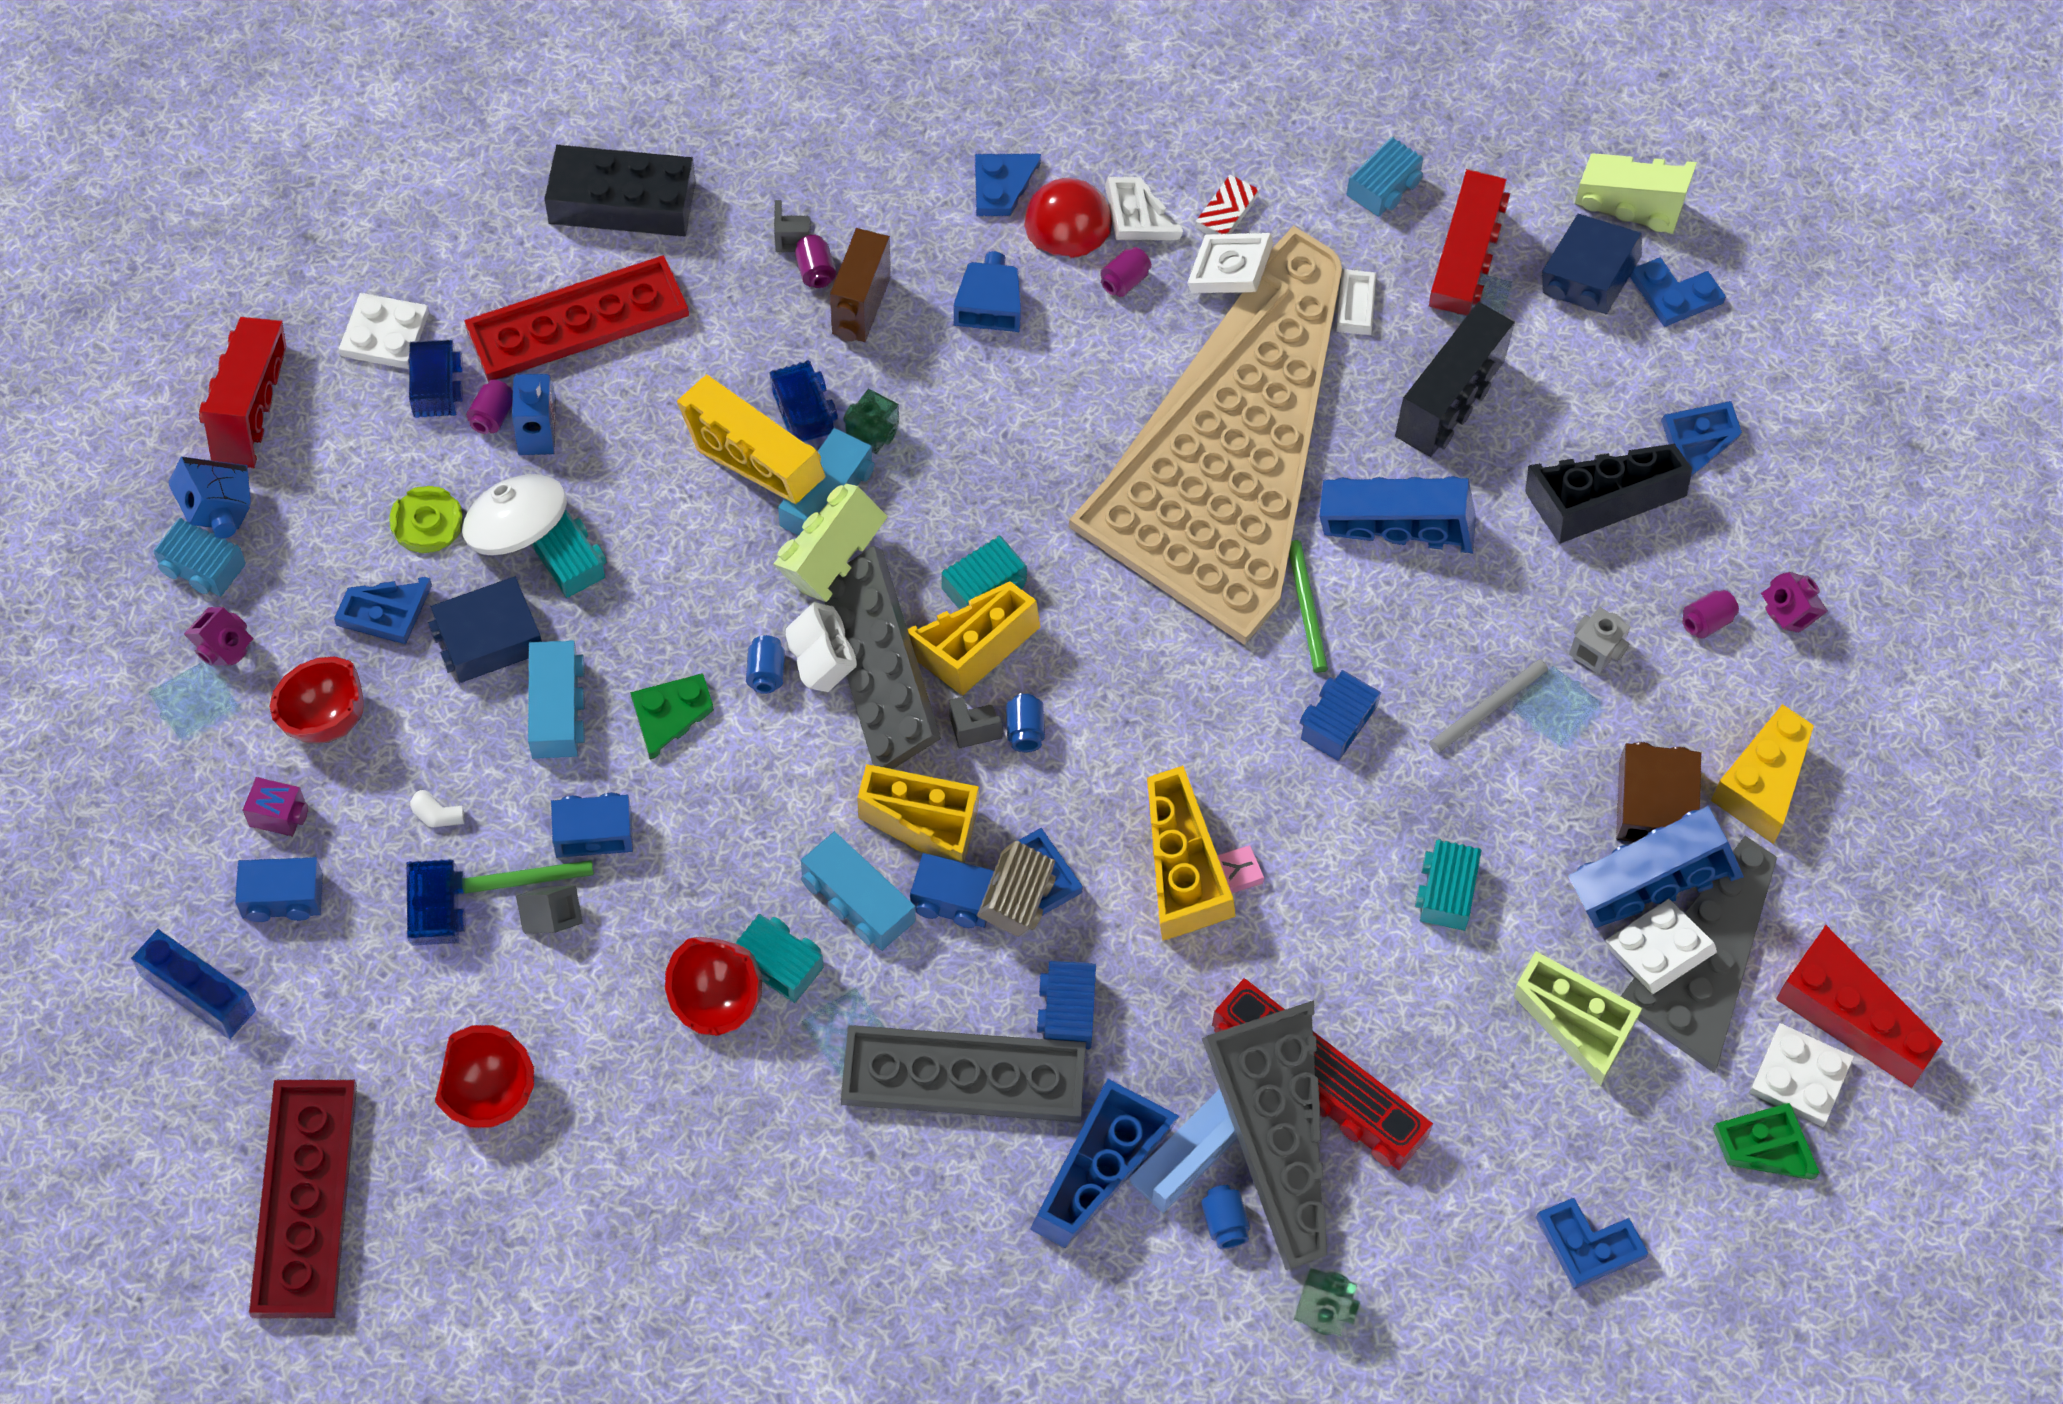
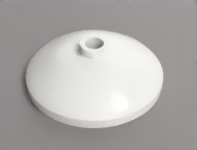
M526 474L503 480L490 487L472 504L463 522V537L472 550L484 555H501L520 550L542 538L558 523L566 509V493L557 480L544 475Z

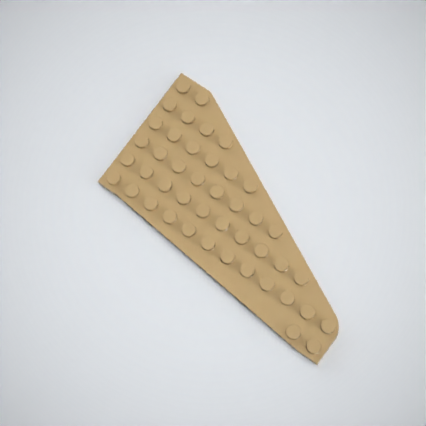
M1294 225L1272 248L1257 292H1242L1105 481L1069 519L1070 529L1244 645L1280 605L1342 272L1340 259L1331 248Z

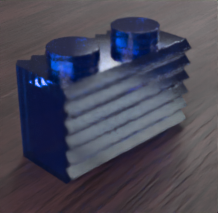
M453 339L409 342V402L413 417L457 415V402H463L462 381H457V373L463 372L462 351H455Z
M806 360L804 363L799 362L797 365L792 364L790 367L786 366L783 369L779 368L777 371L772 370L769 373L771 392L787 431L802 442L830 435L834 429L833 421L838 420V414L833 400H826L823 394L827 389L822 372H814L809 360Z
M452 859L406 862L407 939L411 946L459 943V932L466 931L465 909H459L458 907L459 894H465L464 871H458V867Z

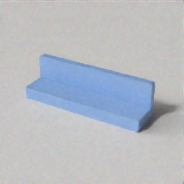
M1220 1089L1130 1177V1183L1162 1213L1238 1139Z

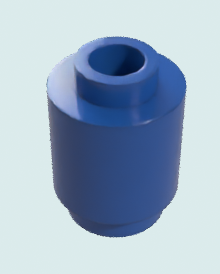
M769 635L758 636L752 640V645L748 647L746 683L758 693H772L783 685L785 650L778 638Z
M1032 694L1016 695L1006 704L1007 738L1015 751L1033 752L1041 748L1042 741L1045 739L1044 704Z
M1220 1185L1207 1191L1208 1196L1201 1200L1211 1240L1216 1241L1219 1249L1234 1248L1248 1242L1249 1236L1247 1232L1250 1230V1225L1240 1191L1231 1189L1230 1185Z

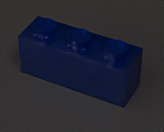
M159 929L131 957L138 973L143 979L230 1040L256 1011V1007L247 990Z

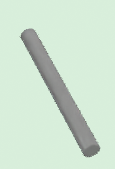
M1538 659L1429 741L1430 747L1436 753H1440L1548 671L1546 663Z

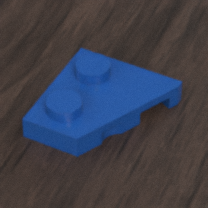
M975 154L976 216H1011L1018 204L1019 197L1026 191L1031 176L1041 165V154Z
M1732 401L1665 414L1661 419L1668 444H1675L1692 467L1691 477L1735 442L1742 434Z
M419 577V583L398 586L395 581L380 583L373 587L367 585L349 587L334 617L335 624L342 628L406 645L432 587L431 579Z

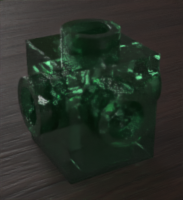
M868 388L858 403L851 404L844 415L843 421L846 434L871 445L872 453L877 455L884 444L889 445L897 433L899 404Z
M1310 1267L1293 1321L1308 1325L1319 1334H1334L1341 1337L1345 1322L1352 1325L1355 1322L1361 1301L1353 1298L1358 1284L1349 1281L1343 1274L1337 1272L1325 1273Z

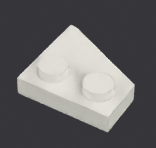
M1141 177L1107 178L1105 189L1116 240L1181 239L1182 227L1179 223L1175 225L1171 223L1164 214L1166 207L1158 198L1151 194L1150 188Z

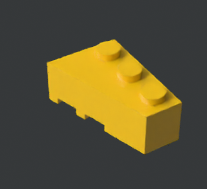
M1010 581L969 600L968 606L949 614L948 611L937 615V620L919 629L915 625L907 629L917 662L962 696L1041 627L1037 600Z
M1782 704L1720 779L1710 801L1774 844L1784 825L1814 725Z
M866 764L857 797L858 818L921 853L965 863L979 808V786Z

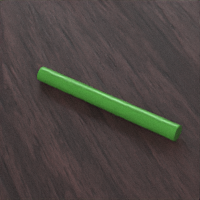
M1300 540L1291 541L1289 556L1314 673L1326 672L1328 665L1302 542Z
M588 860L437 882V892L439 897L592 876L594 875L593 862Z

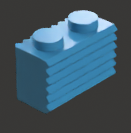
M1391 137L1349 178L1346 195L1380 217L1386 209L1391 211L1399 204L1402 194L1407 188L1413 190L1420 183L1423 177V172H1421L1423 164L1422 155H1418L1416 151H1412L1405 144H1401L1400 140L1396 141L1395 137Z
M182 518L177 519L153 550L158 562V568L164 575L171 579H177L180 576L188 580L189 584L196 591L202 594H208L210 591L220 597L223 596L229 585L237 577V574L246 565L241 548L237 544L234 545L225 539L217 538L212 532L209 533L200 526H193Z

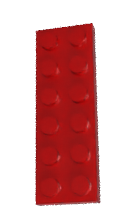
M662 255L465 319L464 323L489 382L490 380H497L688 317L689 309L665 256Z

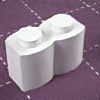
M814 602L786 628L788 647L797 657L800 679L809 689L829 692L856 668L855 653L845 638L843 622L833 606Z

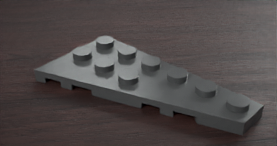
M1744 836L1733 850L1744 877L1730 881L1729 877L1725 876L1712 881L1713 888L1702 891L1684 913L1714 942L1717 953L1654 994L1635 977L1620 996L1642 1008L1638 1017L1640 1022L1713 1073H1715L1718 1067L1777 860L1774 854L1747 836Z
M1314 1000L1202 1038L1285 1270L1327 1256L1325 1206L1322 1205L1321 1197L1323 1164L1320 1163L1319 1142L1321 1141L1318 1078L1315 1076L1314 1052L1317 1049L1312 1023V1015L1315 1014Z

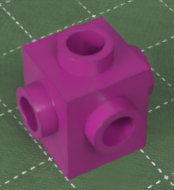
M1793 572L1782 573L1776 576L1770 582V587L1761 593L1768 604L1765 606L1768 615L1785 630L1797 633L1802 632L1828 612L1817 595L1820 593L1818 585L1807 575L1803 576Z
M208 607L184 633L197 647L195 650L197 656L211 666L213 664L229 666L238 663L247 654L248 650L246 647L254 639L246 631L247 624L238 615L232 612L229 613L224 607Z

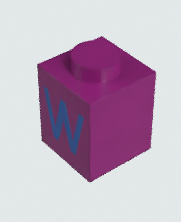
M256 777L243 807V813L249 827L293 837L297 825H303L307 818L308 803L305 802L300 787Z

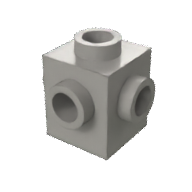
M1599 607L1591 617L1585 615L1574 630L1576 635L1569 655L1600 675L1612 659L1618 662L1627 651L1630 643L1626 641L1631 626L1626 624L1619 615L1609 613L1602 607Z

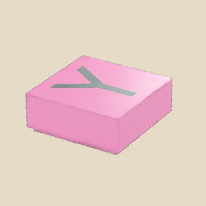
M1250 845L1217 855L1231 893L1263 884L1264 876Z

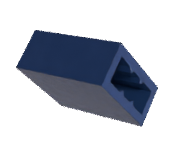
M1578 213L1542 270L1543 294L1555 300H1562L1581 306L1584 309L1594 310L1607 315L1642 257V233Z
M516 576L430 606L434 618L433 621L428 622L435 643L443 642L446 650L440 652L445 669L447 673L455 672L459 684L529 659V642H542L541 635Z

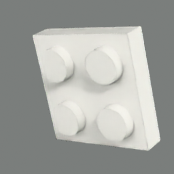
M1271 233L1205 234L1187 282L1190 292H1257L1274 244Z
M360 293L339 347L340 356L409 369L429 315L428 305Z
M1667 899L1605 940L1610 952L1652 994L1717 953L1714 942L1670 899Z
M1779 1023L1749 1094L1775 1106L1790 1103L1795 1115L1824 1127L1854 1056Z

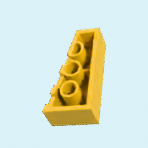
M706 374L676 401L698 452L786 500L797 504L826 477L820 463L821 456L813 446L799 440Z
M1184 766L1147 777L1162 941L1236 917L1234 898Z

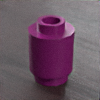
M819 235L804 236L797 242L795 250L803 283L814 288L826 287L834 280L837 274L829 245Z
M1138 247L1125 249L1101 270L1102 287L1110 295L1116 294L1119 297H1124L1148 276V271L1152 268L1151 260Z
M490 380L488 384L481 387L466 413L470 426L476 432L488 434L499 431L513 405L512 388L499 380Z
M1714 590L1684 608L1682 619L1684 628L1689 634L1704 639L1732 623L1734 617L1739 612V606L1735 597L1729 591Z

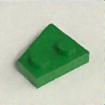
M703 673L630 692L649 759L656 758L660 755V750L673 739L681 738L689 731L692 724L702 721L714 711Z
M1790 1103L1721 1121L1713 1127L1716 1139L1729 1166L1808 1180L1817 1178L1820 1173Z

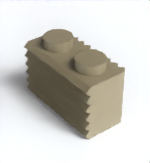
M1020 841L1011 843L1000 854L998 864L987 887L988 890L982 900L977 917L1017 937L1029 929L1034 930L1043 914V909L1039 908L1042 896L1046 897L1055 883L1056 876L1051 874L1055 860L1048 858L1047 855H1042L1033 848H1028L1027 845L1021 844Z

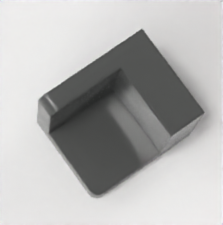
M775 200V251L795 252L797 242L804 236L811 235L810 216H783L782 200Z
M964 696L949 700V718L959 749L1002 739L1003 722L1001 716H996L992 705L968 710Z
M576 885L547 886L516 895L522 931L525 934L556 933L583 924Z

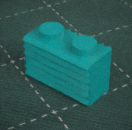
M567 510L564 511L558 523L546 535L532 543L531 547L564 596L569 598L604 579L603 565L607 563V560L598 544L591 546L586 538L589 535L581 519L576 518L573 520Z
M1000 535L986 543L983 547H979L978 550H974L972 554H968L960 561H956L954 565H950L948 569H944L941 573V588L959 610L968 606L969 600L1009 581L1021 590L1027 581V565Z
M1439 839L1436 840L1433 852H1425L1421 873L1428 875L1426 886L1419 885L1415 901V907L1422 909L1419 921L1463 931L1466 930L1470 918L1482 849Z
M758 914L735 943L748 949L754 955L762 974V982L793 1003L798 1001L824 969L823 955H821L822 951L819 946L808 938H803L800 941L791 935L789 927L776 917H772L769 920L763 915Z

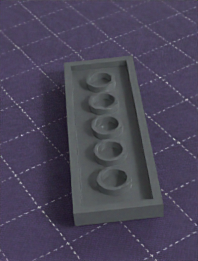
M872 546L847 563L851 569L845 577H842L840 574L837 575L828 588L833 594L824 603L825 605L833 606L838 612L844 625L845 638L852 646L856 656V668L846 677L872 764L874 766L894 769L940 740L941 736L882 549Z
M848 1025L840 1099L841 1105L1081 1123L1086 1042Z

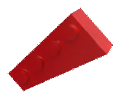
M1466 169L1431 289L1429 307L1467 316L1472 306L1476 305L1478 301L1481 302L1484 285H1480L1479 282L1482 274L1488 275L1493 254L1488 252L1491 243L1497 244L1502 224L1497 222L1500 213H1506L1511 193L1505 192L1506 178Z
M240 317L235 331H230L227 351L225 354H221L219 358L216 378H211L208 398L206 402L201 403L199 408V421L205 426L212 461L247 465V468H255L257 455L254 453L253 445L254 442H262L264 412H270L273 396L272 385H277L287 347L283 321Z
M1827 925L1824 926L1788 977L1776 998L1777 1001L1910 1088L1914 1086L1943 1043Z

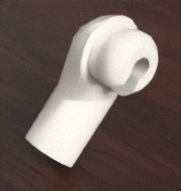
M426 790L417 791L410 801L413 813L428 827L435 828L465 824L463 805L442 807L432 797V794Z

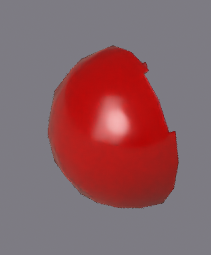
M1064 177L1049 182L1033 194L1028 202L1024 226L1028 239L1037 249L1040 248L1053 255L1070 256L1071 259L1088 255L1102 246L1111 233L1112 215L1105 196L1095 186L1080 179Z
M336 656L319 657L299 664L287 673L273 690L269 705L272 720L287 736L309 744L330 743L346 736L359 722L364 709L362 686L354 664L349 660Z
M693 937L687 939L673 952L665 970V992L671 1010L683 1025L699 1034L719 1036L737 1030L754 1014L762 997V974L754 955L743 946L721 939Z
M471 1025L452 1033L448 1038L435 1098L437 1106L451 1120L470 1128H492L511 1120L526 1106L534 1088V1066L527 1049L511 1032L494 1025Z

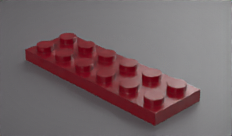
M274 1080L249 1306L251 1318H335L357 1095L355 1080Z

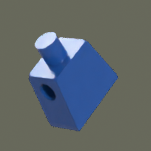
M991 251L985 255L984 263L971 262L967 265L954 301L953 326L1020 333L1021 304L1018 269L1015 266L1005 265L1006 257L1004 254Z

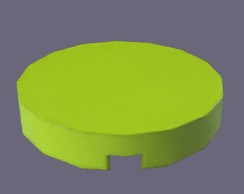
M422 486L407 491L406 496L401 500L398 498L394 502L389 514L391 532L401 546L409 551L430 553L451 545L460 535L463 526V514L460 503L450 495V492L440 487Z

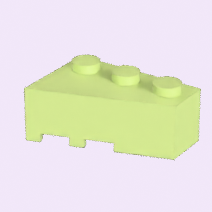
M1591 153L1574 204L1583 206L1589 211H1599L1615 216L1621 221H1631L1648 226L1657 232L1674 233L1697 162L1686 161L1685 166L1665 165V159L1654 158L1653 164L1633 162L1634 159L1631 156Z
M847 483L844 486H838L827 497L828 504L819 513L815 512L806 519L802 525L804 530L795 540H789L780 548L777 554L779 558L773 563L801 593L827 602L833 594L828 588L837 575L840 574L842 577H845L851 569L847 564L849 558L858 549L860 551L865 550L888 517L858 486Z
M1537 951L1533 954L1520 977L1513 996L1600 1087L1642 1010L1641 1007Z

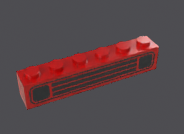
M1243 978L1214 1010L1212 1026L1215 1033L1286 1009L1247 979ZM1313 1031V1036H1316L1317 1051L1314 1052L1315 1076L1318 1078L1320 1116H1329L1340 1125L1341 1132L1348 1139L1354 1142L1360 1140L1369 1147L1373 1157L1380 1164L1386 1167L1392 1165L1400 1171L1427 1140L1433 1122Z

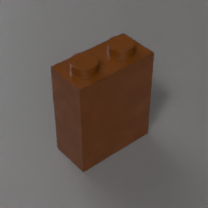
M856 228L830 292L832 334L837 335L842 340L850 342L856 340L866 343L891 278L890 236Z
M1645 742L1625 744L1619 759L1616 840L1636 842L1646 837L1652 830L1666 827L1682 819L1690 811L1700 810L1702 752L1690 751L1685 747H1655Z

